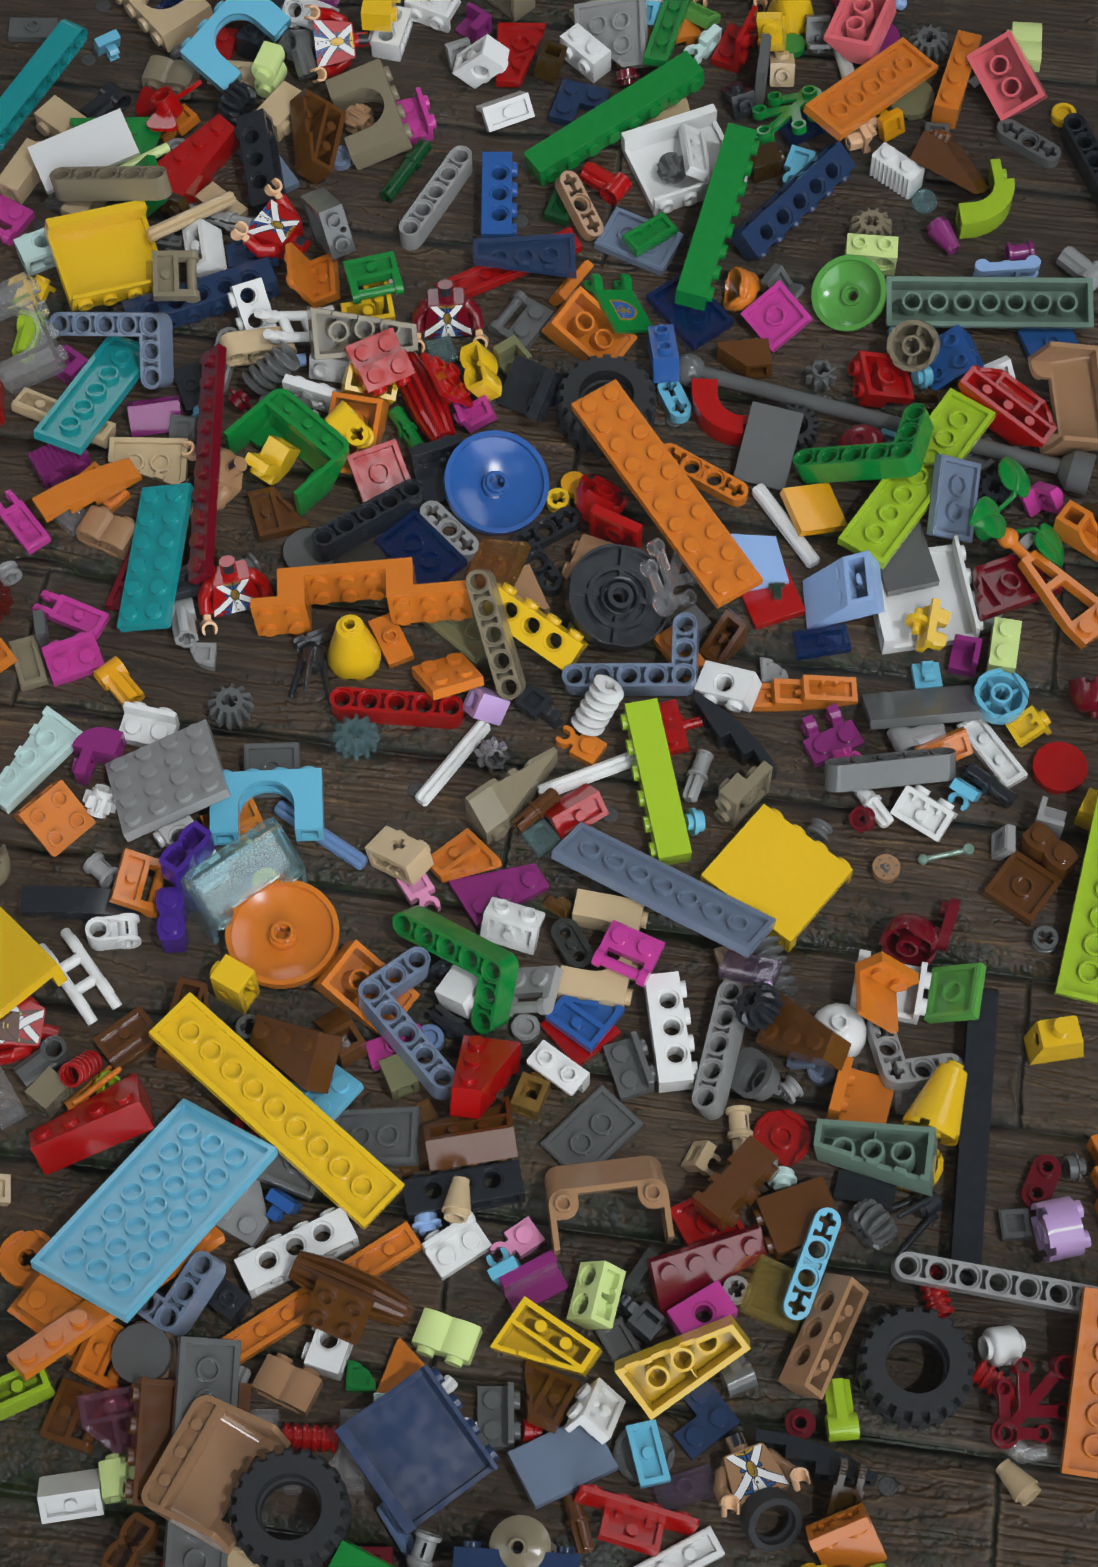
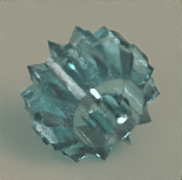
M355 713L354 719L350 720L344 716V724H336L333 741L336 743V750L343 752L345 759L353 755L354 760L357 762L360 755L368 759L370 756L369 751L376 752L377 742L380 741V734L377 732L376 723H370L367 715L360 720L359 715Z

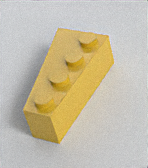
M729 1315L615 1361L614 1371L652 1420L750 1350V1340L733 1316Z

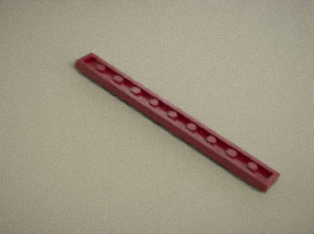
M219 343L204 352L201 358L202 372L199 382L201 388L200 400L198 402L199 419L197 424V445L195 448L196 466L194 469L193 513L191 515L192 528L189 540L190 559L188 562V582L195 585L213 576L227 350V347Z

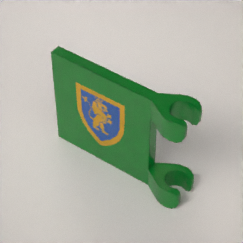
M591 273L592 281L585 280L584 287L595 295L615 333H648V326L653 325L632 290L630 275L626 273L619 275L622 282L620 280L613 282L616 290H603L601 275Z

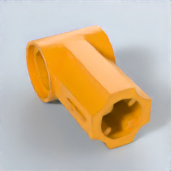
M114 656L93 671V675L105 691L109 690L122 706L125 701L131 703L134 701L142 702L145 698L143 691L131 679L128 670L118 657Z

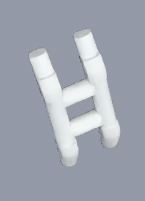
M333 305L322 307L323 309L334 310ZM259 307L254 310L256 318L268 323L279 322L282 331L265 329L263 332L265 339L271 340L276 344H280V341L285 343L310 342L307 310L277 311L265 310ZM290 321H300L305 332H294Z
M64 928L60 935L74 955L59 963L45 943L39 945L61 967L68 979L61 986L89 1026L98 1019L82 996L84 992L96 985L112 1010L122 1005V1003L76 935L69 928ZM82 964L89 976L74 985L67 972Z

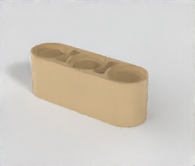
M281 326L234 331L222 335L219 339V344L227 347L226 364L231 367L257 364L256 361L258 359L267 362L264 357L266 352L274 356L272 347L276 346L280 350L282 348L280 344L265 339L263 332L265 329L282 331ZM294 342L286 343L297 353Z

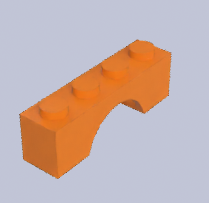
M958 30L934 103L931 122L950 124V129H955L970 75L973 73V68L966 56L980 48L982 35Z
M1069 500L1056 517L1053 529L1059 534L1061 541L1098 562V524L1095 521L1094 515L1089 510Z

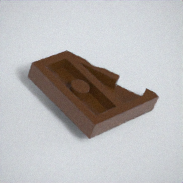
M273 486L247 492L260 541L291 535L303 528H310L308 520L306 518L302 519L295 512V507L289 501L284 500L281 493Z
M527 1360L524 1367L527 1422L555 1434L572 1404L575 1394L580 1388V1382Z

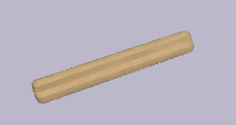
M228 191L149 227L146 230V235L151 242L159 240L189 226L200 218L205 219L233 206L237 202L236 197L232 191Z

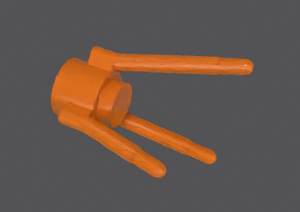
M108 1065L101 1072L105 1070L111 1071L113 1068L112 1065ZM117 1067L94 1084L95 1079L100 1076L101 1072H99L78 1092L64 1101L68 1110L88 1100L90 1095L119 1074L122 1068Z

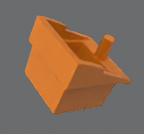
M37 1271L7 1311L37 1334L86 1299ZM82 1343L64 1355L71 1361H74Z

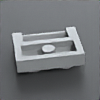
M557 965L519 968L509 1017L518 1013L538 1012L540 1015L551 1014L554 1009L563 970ZM542 997L537 1001L518 1002V999Z

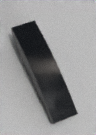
M698 692L692 694L691 707L697 716H701L703 726L718 749L729 745L742 766L753 762L758 767L765 760L773 767L771 780L775 779L777 765L753 735L720 706Z
M51 885L22 886L21 914L23 917L51 915L53 920L82 919L83 923H87L94 917L113 916L123 913H135L140 917V912L109 902L112 889Z
M756 1429L754 1445L762 1442L767 1448L784 1451L785 1459L794 1465L814 1467L813 1480L832 1482L835 1480L840 1458L848 1459L849 1467L844 1482L854 1484L855 1472L859 1463L852 1458L821 1444L799 1437ZM867 1468L864 1486L875 1487L878 1474Z

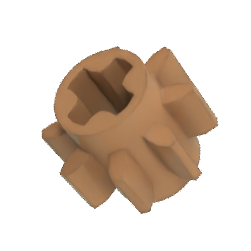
M356 103L355 106L350 105L346 109L344 121L348 124L346 130L354 134L372 126L374 117L369 114L371 108L363 103Z

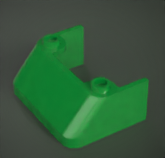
M283 388L271 391L223 432L226 449L233 451L234 455L250 442L257 448L262 449L269 435L281 437L301 450L298 457L314 471L294 491L296 511L300 517L331 491L350 452L349 443L343 435L290 391Z

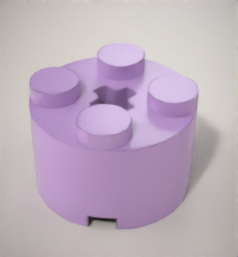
M1064 1196L1031 1205V1210L1036 1209V1216L1031 1217L1033 1235L1038 1250H1045L1047 1254L1046 1257H1042L1045 1262L1049 1263L1080 1256L1085 1253V1248L1091 1247L1089 1232L1087 1229L1084 1230L1081 1220L1084 1217V1211L1080 1200L1073 1201L1070 1196Z

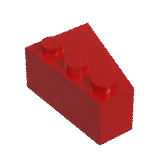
M464 1035L452 1084L450 1116L474 1119L482 1117L495 1101L499 1090H504L508 1085V1079L512 1074L516 1075L518 1073L522 1042Z

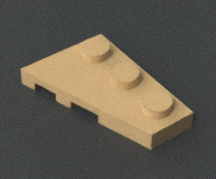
M110 437L108 462L112 463L129 458L141 476L167 485L180 484L187 480L188 459L181 453L189 452V449L183 445L189 439Z

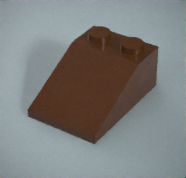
M933 129V131H923L910 157L911 160L974 194L988 193L989 186L961 145L952 139L954 135L942 129L940 131Z

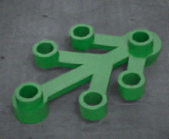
M807 85L800 89L798 93L782 95L779 91H772L767 95L768 105L774 108L767 109L763 104L755 105L752 108L755 120H764L768 117L778 116L769 125H761L756 129V140L760 141V145L773 141L775 143L774 133L791 118L792 133L794 135L805 134L807 132L806 121L802 119L800 110L805 104L822 93L821 89L813 85ZM794 102L791 105L780 106L781 104ZM807 115V119H808L809 121L815 122L813 119H811V118Z

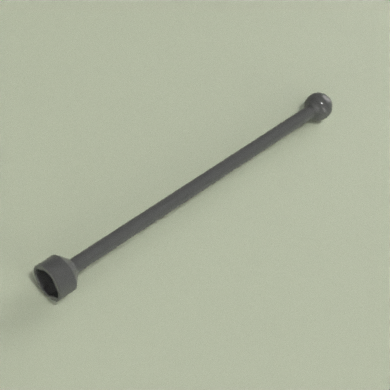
M693 353L679 356V382L685 387L692 386V378L718 379V386L793 406L800 404L799 407L801 408L806 406L808 410L873 425L881 429L885 428L896 433L901 421V417L706 367L704 361ZM982 438L978 440L970 451L999 460L1009 456L1022 466L1056 474L1065 491L1084 496L1086 495L1097 457L1096 454L1076 449L1065 455L1062 459Z

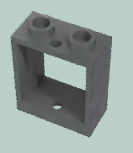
M324 187L301 195L300 198L314 242L333 260L356 251L342 204ZM344 226L345 230L341 232L340 229Z

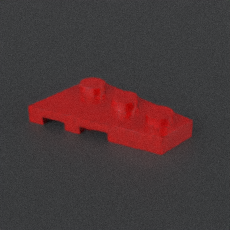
M498 23L497 41L510 49L506 70L496 75V87L522 86L546 31V23Z

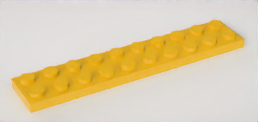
M189 992L149 1031L150 1038L263 1140L276 1147L277 1152L335 1205L341 1208L363 1230L403 1190L405 1184L192 993Z

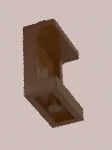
M823 1176L756 1199L752 1215L756 1225L762 1226L766 1235L763 1237L767 1253H773L776 1261L781 1260L784 1254L802 1248L815 1212L826 1207L837 1211ZM827 1213L826 1216L819 1217L823 1227L819 1233L814 1230V1236H822L825 1239L830 1238V1236L824 1235L826 1228L834 1225V1222L830 1220V1214ZM842 1221L835 1241L843 1239L845 1229ZM813 1241L810 1245L818 1243V1241Z

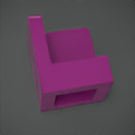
M469 2L466 5V18L455 28V32L463 38L468 37L473 44L486 34L489 35L492 32V15Z
M65 344L62 347L64 359L52 370V374L69 386L88 362V359Z
M955 634L947 673L974 678L982 639Z

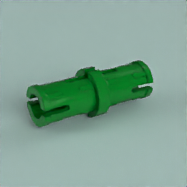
M396 406L389 411L388 417L397 428V435L401 440L405 441L408 448L424 443L417 432L418 427L409 420L403 407Z

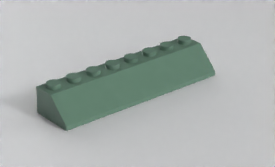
M886 276L887 292L883 308L886 327H895L906 320L917 319L927 322L934 328H953L958 324L962 328H1094L1093 278Z

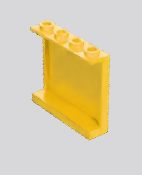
M130 201L45 219L44 233L71 311H88L100 305L111 306L119 301L153 292L152 251H158L155 241L151 242L146 235V230L150 226L146 218L147 205L145 201Z
M763 804L701 874L700 881L775 918V926L767 937L778 936L780 941L776 944L782 945L784 950L789 953L796 945L797 937L839 888L845 882L849 883L851 881L853 869L844 858L836 857L830 853L822 842L814 841L807 836L806 832L799 825H792L785 820L784 816L777 809H770Z
M0 907L1 1019L48 980L51 979L60 987L68 979L59 964Z

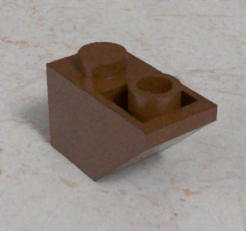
M769 338L717 342L716 361L737 375L756 380L770 379L772 358Z
M339 1007L314 1021L318 1030L343 1037L337 1057L343 1069L368 1055L367 1044L352 1019Z

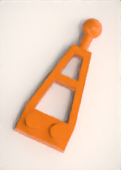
M1006 527L1005 536L997 539L999 545L1005 549H1011L1021 559L1018 567L1062 631L1082 650L1098 638V597L1037 550L1029 553L1018 541L1017 531ZM1032 564L1046 573L1052 580L1046 584ZM1060 586L1064 587L1089 607L1088 610L1073 621L1052 593Z

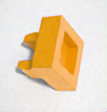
M898 107L891 111L885 109L877 115L879 138L882 141L887 142L905 132L903 111Z

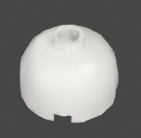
M841 1003L829 1004L818 1010L815 1017L851 1043L847 1056L855 1058L859 1055L865 1045L867 1029L864 1018L857 1013V1010L848 1004Z

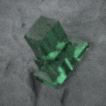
M770 583L768 585V589H772L773 600L782 599V588H785V583Z

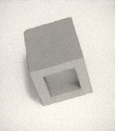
M1043 796L1035 822H1040L1049 827L1057 840H1059L1064 828L1067 812L1046 806L1048 797Z

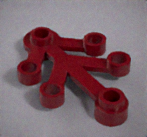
M1055 1355L1049 1362V1371L1031 1392L1029 1390V1374L1032 1370V1364L1028 1358H1014L1011 1361L1010 1368L1012 1373L1016 1375L1017 1409L1012 1414H1010V1396L1013 1392L1012 1383L1007 1379H997L993 1382L991 1390L993 1395L997 1397L998 1419L990 1427V1439L996 1447L1010 1449L1019 1440H1034L1037 1443H1047L1050 1441L1052 1430L1046 1424H1035L1032 1428L1019 1426L1027 1417L1052 1418L1057 1421L1066 1420L1067 1403L1038 1404L1058 1380L1071 1379L1074 1360L1071 1356ZM1020 1362L1024 1365L1022 1372H1020L1018 1367ZM1059 1362L1062 1365V1369L1060 1372L1058 1371ZM1002 1383L1005 1386V1391L1003 1394L1000 1392L999 1389ZM1059 1406H1061L1063 1410L1061 1416H1059L1057 1413ZM1002 1428H1004L1006 1432V1435L1003 1439L1001 1436ZM1041 1428L1044 1431L1042 1439L1039 1437V1430Z

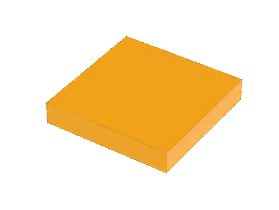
M829 483L788 487L781 490L780 496L798 537L844 531L848 526Z

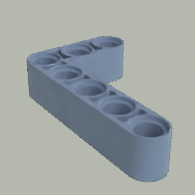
M70 311L56 312L51 315L49 327L55 335L139 337L140 378L143 386L148 389L167 388L172 384L174 378L173 325L168 314L163 312ZM155 319L157 321V329L154 326ZM109 320L112 322L111 328L109 327ZM132 320L134 321V324H135V325H134V329L132 328V324H131V323H132ZM156 346L158 348V355L155 353ZM156 372L158 373V376H159L158 382H157L156 377H155V376H156Z
M688 612L680 613L674 618L672 663H574L566 666L562 672L565 689L572 696H584L589 691L590 685L594 683L596 675L602 674L617 681L624 691V696L691 695L695 692L694 688L698 680L699 629L697 619ZM685 625L693 627L688 632L680 631L681 627ZM682 651L692 652L688 657L679 656ZM576 676L582 678L578 683L569 682L571 678ZM629 676L636 677V680L632 683L624 682L625 678ZM655 676H662L664 678L659 683L651 682ZM682 676L691 677L687 683H680L678 681Z
M413 947L360 983L358 988V1006L430 1095L435 1099L445 1100L451 1097L455 1071L396 1001L397 998L425 980L429 973L430 955L428 951L421 947ZM420 962L423 966L413 967L411 963ZM395 977L398 978L400 982L391 983L387 979ZM368 993H373L378 997L374 999H368L364 995ZM390 1014L393 1015L395 1019L388 1021L384 1020L382 1016ZM410 1036L413 1040L404 1042L400 1040V1037ZM421 1057L429 1058L431 1062L423 1064L420 1063L417 1059ZM438 1079H445L449 1082V1084L441 1086L438 1085L435 1081Z
M206 1251L194 1253L167 1295L165 1296L157 1290L137 1314L169 1334L177 1337L187 1334L226 1273L225 1263L220 1258ZM210 1262L209 1270L204 1273L205 1266ZM193 1289L192 1296L187 1299L189 1291ZM154 1299L153 1307L149 1310V1304ZM176 1315L175 1322L170 1325L172 1317Z

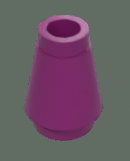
M938 217L926 227V230L929 232L928 236L948 256L956 253L961 248L949 220Z

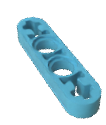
M822 1208L815 1212L812 1217L781 1305L782 1313L789 1320L797 1321L804 1319L812 1307L841 1225L840 1215L833 1208ZM827 1213L831 1215L830 1220L834 1222V1225L828 1226L824 1233L825 1236H830L829 1241L822 1236L813 1235L814 1230L817 1233L821 1232L823 1223L819 1221V1217H824ZM818 1241L824 1246V1254L821 1258H813L809 1254L808 1247L811 1242ZM804 1269L811 1271L814 1275V1282L810 1287H804L798 1281V1274ZM794 1287L801 1292L810 1293L808 1298L805 1295L801 1297L799 1305L803 1307V1311L796 1312L795 1315L792 1314V1308L788 1306V1303L796 1301L798 1293L792 1292Z

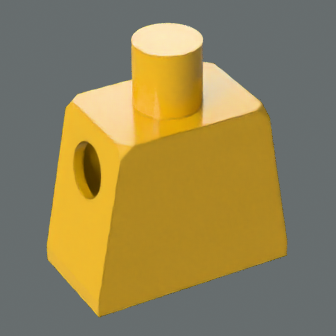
M1075 1015L1037 1021L1023 1038L1029 1065L1084 1057L1083 1037L1078 1017Z

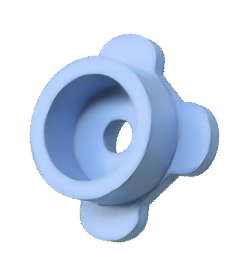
M435 1212L418 1214L414 1217V1223L412 1224L413 1232L419 1233L420 1236H427L431 1232L442 1228V1224H440L441 1219H438Z

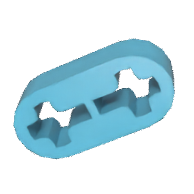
M680 382L658 383V399L668 418L676 424L687 422L691 416V404ZM665 388H669L670 390H673V396H672V397H671L669 391H668V390H665ZM677 404L680 410H684V413L675 411V405Z

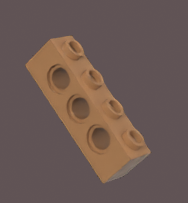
M825 1273L810 1312L806 1316L778 1380L795 1395L820 1400L825 1395L869 1293V1290L852 1276Z

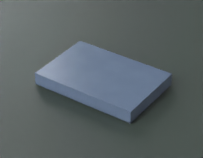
M616 206L605 224L602 234L594 242V249L663 276L682 244L684 234L678 232L675 236L636 258L622 242V235L649 219Z
M943 454L935 456L927 535L953 540V537L958 535L959 542L972 543L974 527L968 523L977 502L981 471L980 463Z
M564 1425L558 1428L555 1434L549 1432L507 1452V1457L536 1510L578 1490L581 1484H591L618 1471V1465L606 1443L602 1445L593 1436L589 1435L581 1425L577 1426L570 1433L564 1429L566 1426Z

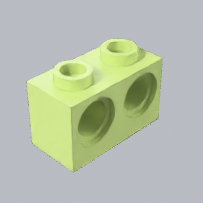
M848 233L845 255L853 254L866 257L880 268L883 275L894 276L898 257L899 237Z
M607 1261L581 1262L567 1320L587 1330L612 1329L626 1271Z

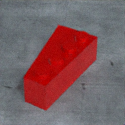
M220 114L216 115L157 162L158 166L165 167L172 192L186 197L188 204L196 202L195 196L206 184L209 185L216 171L222 169L239 147L235 135L236 127Z
M132 1073L29 1133L30 1149L45 1176L154 1129L151 1100L137 1073Z

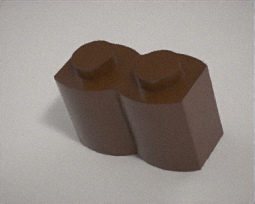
M1035 822L1023 833L1018 846L1020 853L1062 879V882L1074 871L1079 858L1076 851L1069 844L1057 840L1053 831L1040 822Z
M133 1513L124 1522L120 1530L119 1539L113 1542L104 1553L101 1567H141L142 1558L152 1551L159 1539L160 1530L157 1525L140 1513Z

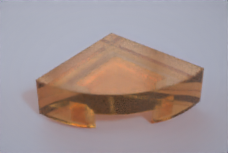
M549 895L542 906L560 918H568L571 914V901L564 897L554 899L553 895Z

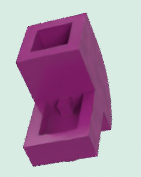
M95 727L82 732L75 739L72 747L76 757L73 761L72 773L75 775L77 784L89 785L97 763L106 764L115 758L123 756L127 743L122 731Z

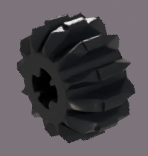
M239 80L230 83L228 88L224 90L223 95L220 96L221 100L217 106L218 114L230 123L236 124L235 117L250 113L254 109V104L257 101V92L251 86Z
M996 470L992 472L991 476L984 471L979 480L977 501L987 496L993 499L999 507L1011 495V490L1004 486L1000 477L997 476ZM1012 500L999 514L1002 515L1005 513V509H1010L1014 501Z
M761 980L758 983L751 982L747 989L742 988L743 993L735 997L738 1003L733 1007L738 1021L755 1032L759 1029L765 1031L769 1023L774 1024L776 1016L782 1015L779 1009L784 1005L779 991L774 986Z

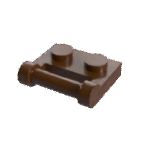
M63 1377L40 1430V1438L91 1456L95 1447L92 1445L108 1406H112L115 1397ZM89 1399L97 1403L82 1439L74 1438L73 1436Z

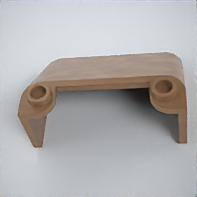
M1050 341L1028 357V365L1033 378L1036 380H1048L1053 419L1057 426L1055 434L1049 438L1043 447H1040V453L1047 456H1060L1069 454L1076 449L1084 452L1098 450V346Z
M202 1395L192 1402L146 1482L141 1494L142 1502L148 1509L215 1549L229 1555L236 1543V1538L233 1535L230 1524L223 1521V1518L232 1504L230 1497L232 1490L239 1485L238 1477L243 1471L247 1473L251 1469L250 1463L257 1459V1457L264 1460L267 1458L266 1453L275 1450L276 1454L284 1453V1448H288L291 1442L275 1424L213 1396Z

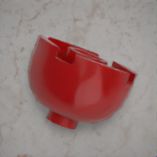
M588 474L581 476L574 491V504L579 513L582 514L581 518L584 521L590 523V510L595 503L618 514L623 512L628 503V497L625 495L623 499L619 494L621 488L598 475H595L593 479L587 478Z

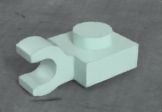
M713 24L708 30H704L700 34L698 44L688 45L684 51H687L690 55H695L694 60L698 64L701 63L702 58L707 59L715 51L721 39L722 28Z

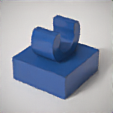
M271 1188L265 1199L273 1203L266 1216L274 1222H281L286 1213L297 1215L303 1206L301 1202L279 1188Z

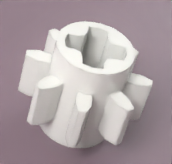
M96 784L92 790L86 789L82 801L85 802L88 814L97 818H106L110 812H116L111 787Z

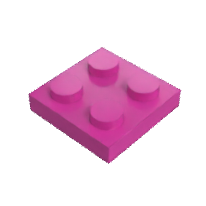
M781 280L740 313L761 339L769 338L770 350L773 353L813 320Z

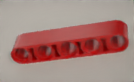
M337 687L329 696L332 715L340 721L456 729L464 722L463 702L455 695L433 700L428 693ZM340 702H348L345 706L337 705ZM367 704H375L372 708L364 707ZM394 706H402V707H403V708L400 709V710H393V709H391V708L394 707ZM422 708H429V709H430V710L427 711V712H420V711H419V710L422 709ZM449 710L457 711L455 714H447L446 712Z

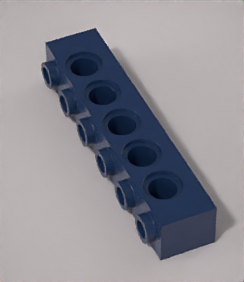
M840 141L826 145L733 232L731 241L745 261L754 258L760 260L769 253L768 248L772 244L775 245L786 237L784 233L788 229L798 226L802 222L801 217L805 213L809 214L818 207L817 202L821 198L825 199L835 191L833 187L837 183L840 184L851 176L849 172L856 167V164Z
M265 257L197 278V290L200 291V300L203 301L197 303L154 301L152 292L122 301L124 312L166 313L170 316L173 329L185 324L196 323L201 319L221 315L236 309V307H231L227 292H231L230 286L262 278L268 300L280 294L276 275L269 258ZM187 282L179 284V289H187ZM244 288L241 291L240 298L243 302L249 303L252 301L253 292L251 289ZM155 319L154 326L157 329V321ZM132 320V323H131V324H132V328L134 329V325H135V324H134V321ZM133 336V339L137 340L139 337Z

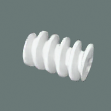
M596 675L594 683L590 685L589 691L584 695L585 699H582L580 707L576 709L575 715L571 718V723L578 732L588 736H598L603 733L614 711L624 697V691L619 683L607 675Z

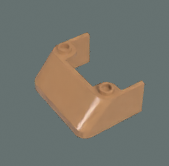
M646 1155L555 1166L546 1173L544 1187L552 1251L556 1258L560 1256L557 1221L568 1220L575 1216L579 1208L578 1195L637 1188L639 1201L644 1207L648 1209H661L665 1244L672 1243L674 1230L669 1194L662 1166L655 1157Z

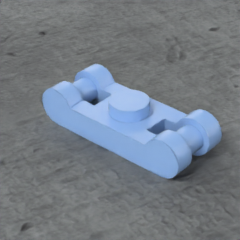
M1035 255L1027 257L1026 260H1004L990 263L986 259H979L975 263V272L972 277H1038L1041 260Z

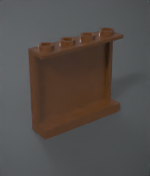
M141 1376L136 1379V1383L131 1385L130 1402H134L133 1415H129L127 1432L132 1434L131 1447H127L125 1453V1466H129V1477L124 1479L122 1490L123 1498H127L126 1506L146 1507L141 1498L142 1490L172 1437L175 1380L149 1379L147 1376ZM239 1383L237 1408L250 1413L252 1384Z

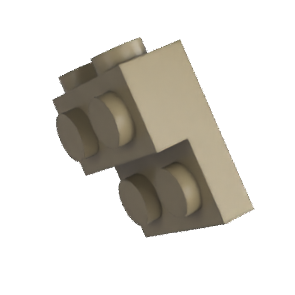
M764 760L758 767L753 766L745 778L737 772L731 780L729 778L725 779L718 788L719 797L715 800L717 810L714 812L715 818L722 824H728L734 829L769 792L773 767Z

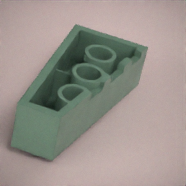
M817 1118L814 1149L818 1161L932 1197L938 1147L936 1127Z

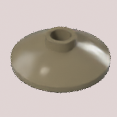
M515 1515L506 1518L497 1525L491 1535L489 1549H499L500 1557L507 1567H538L544 1559L545 1552H552V1542L547 1529L537 1519L526 1515ZM517 1541L522 1542L524 1546L523 1551L519 1554L513 1550V1545Z

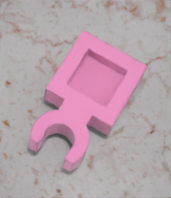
M426 873L413 886L396 879L398 886L410 905L419 902L420 906L433 905L438 912L441 910L438 898L431 896V894L435 893V887Z
M529 1216L505 1231L504 1237L507 1241L494 1243L490 1247V1253L494 1254L501 1247H504L510 1252L511 1256L517 1253L519 1258L523 1259L545 1244V1239Z

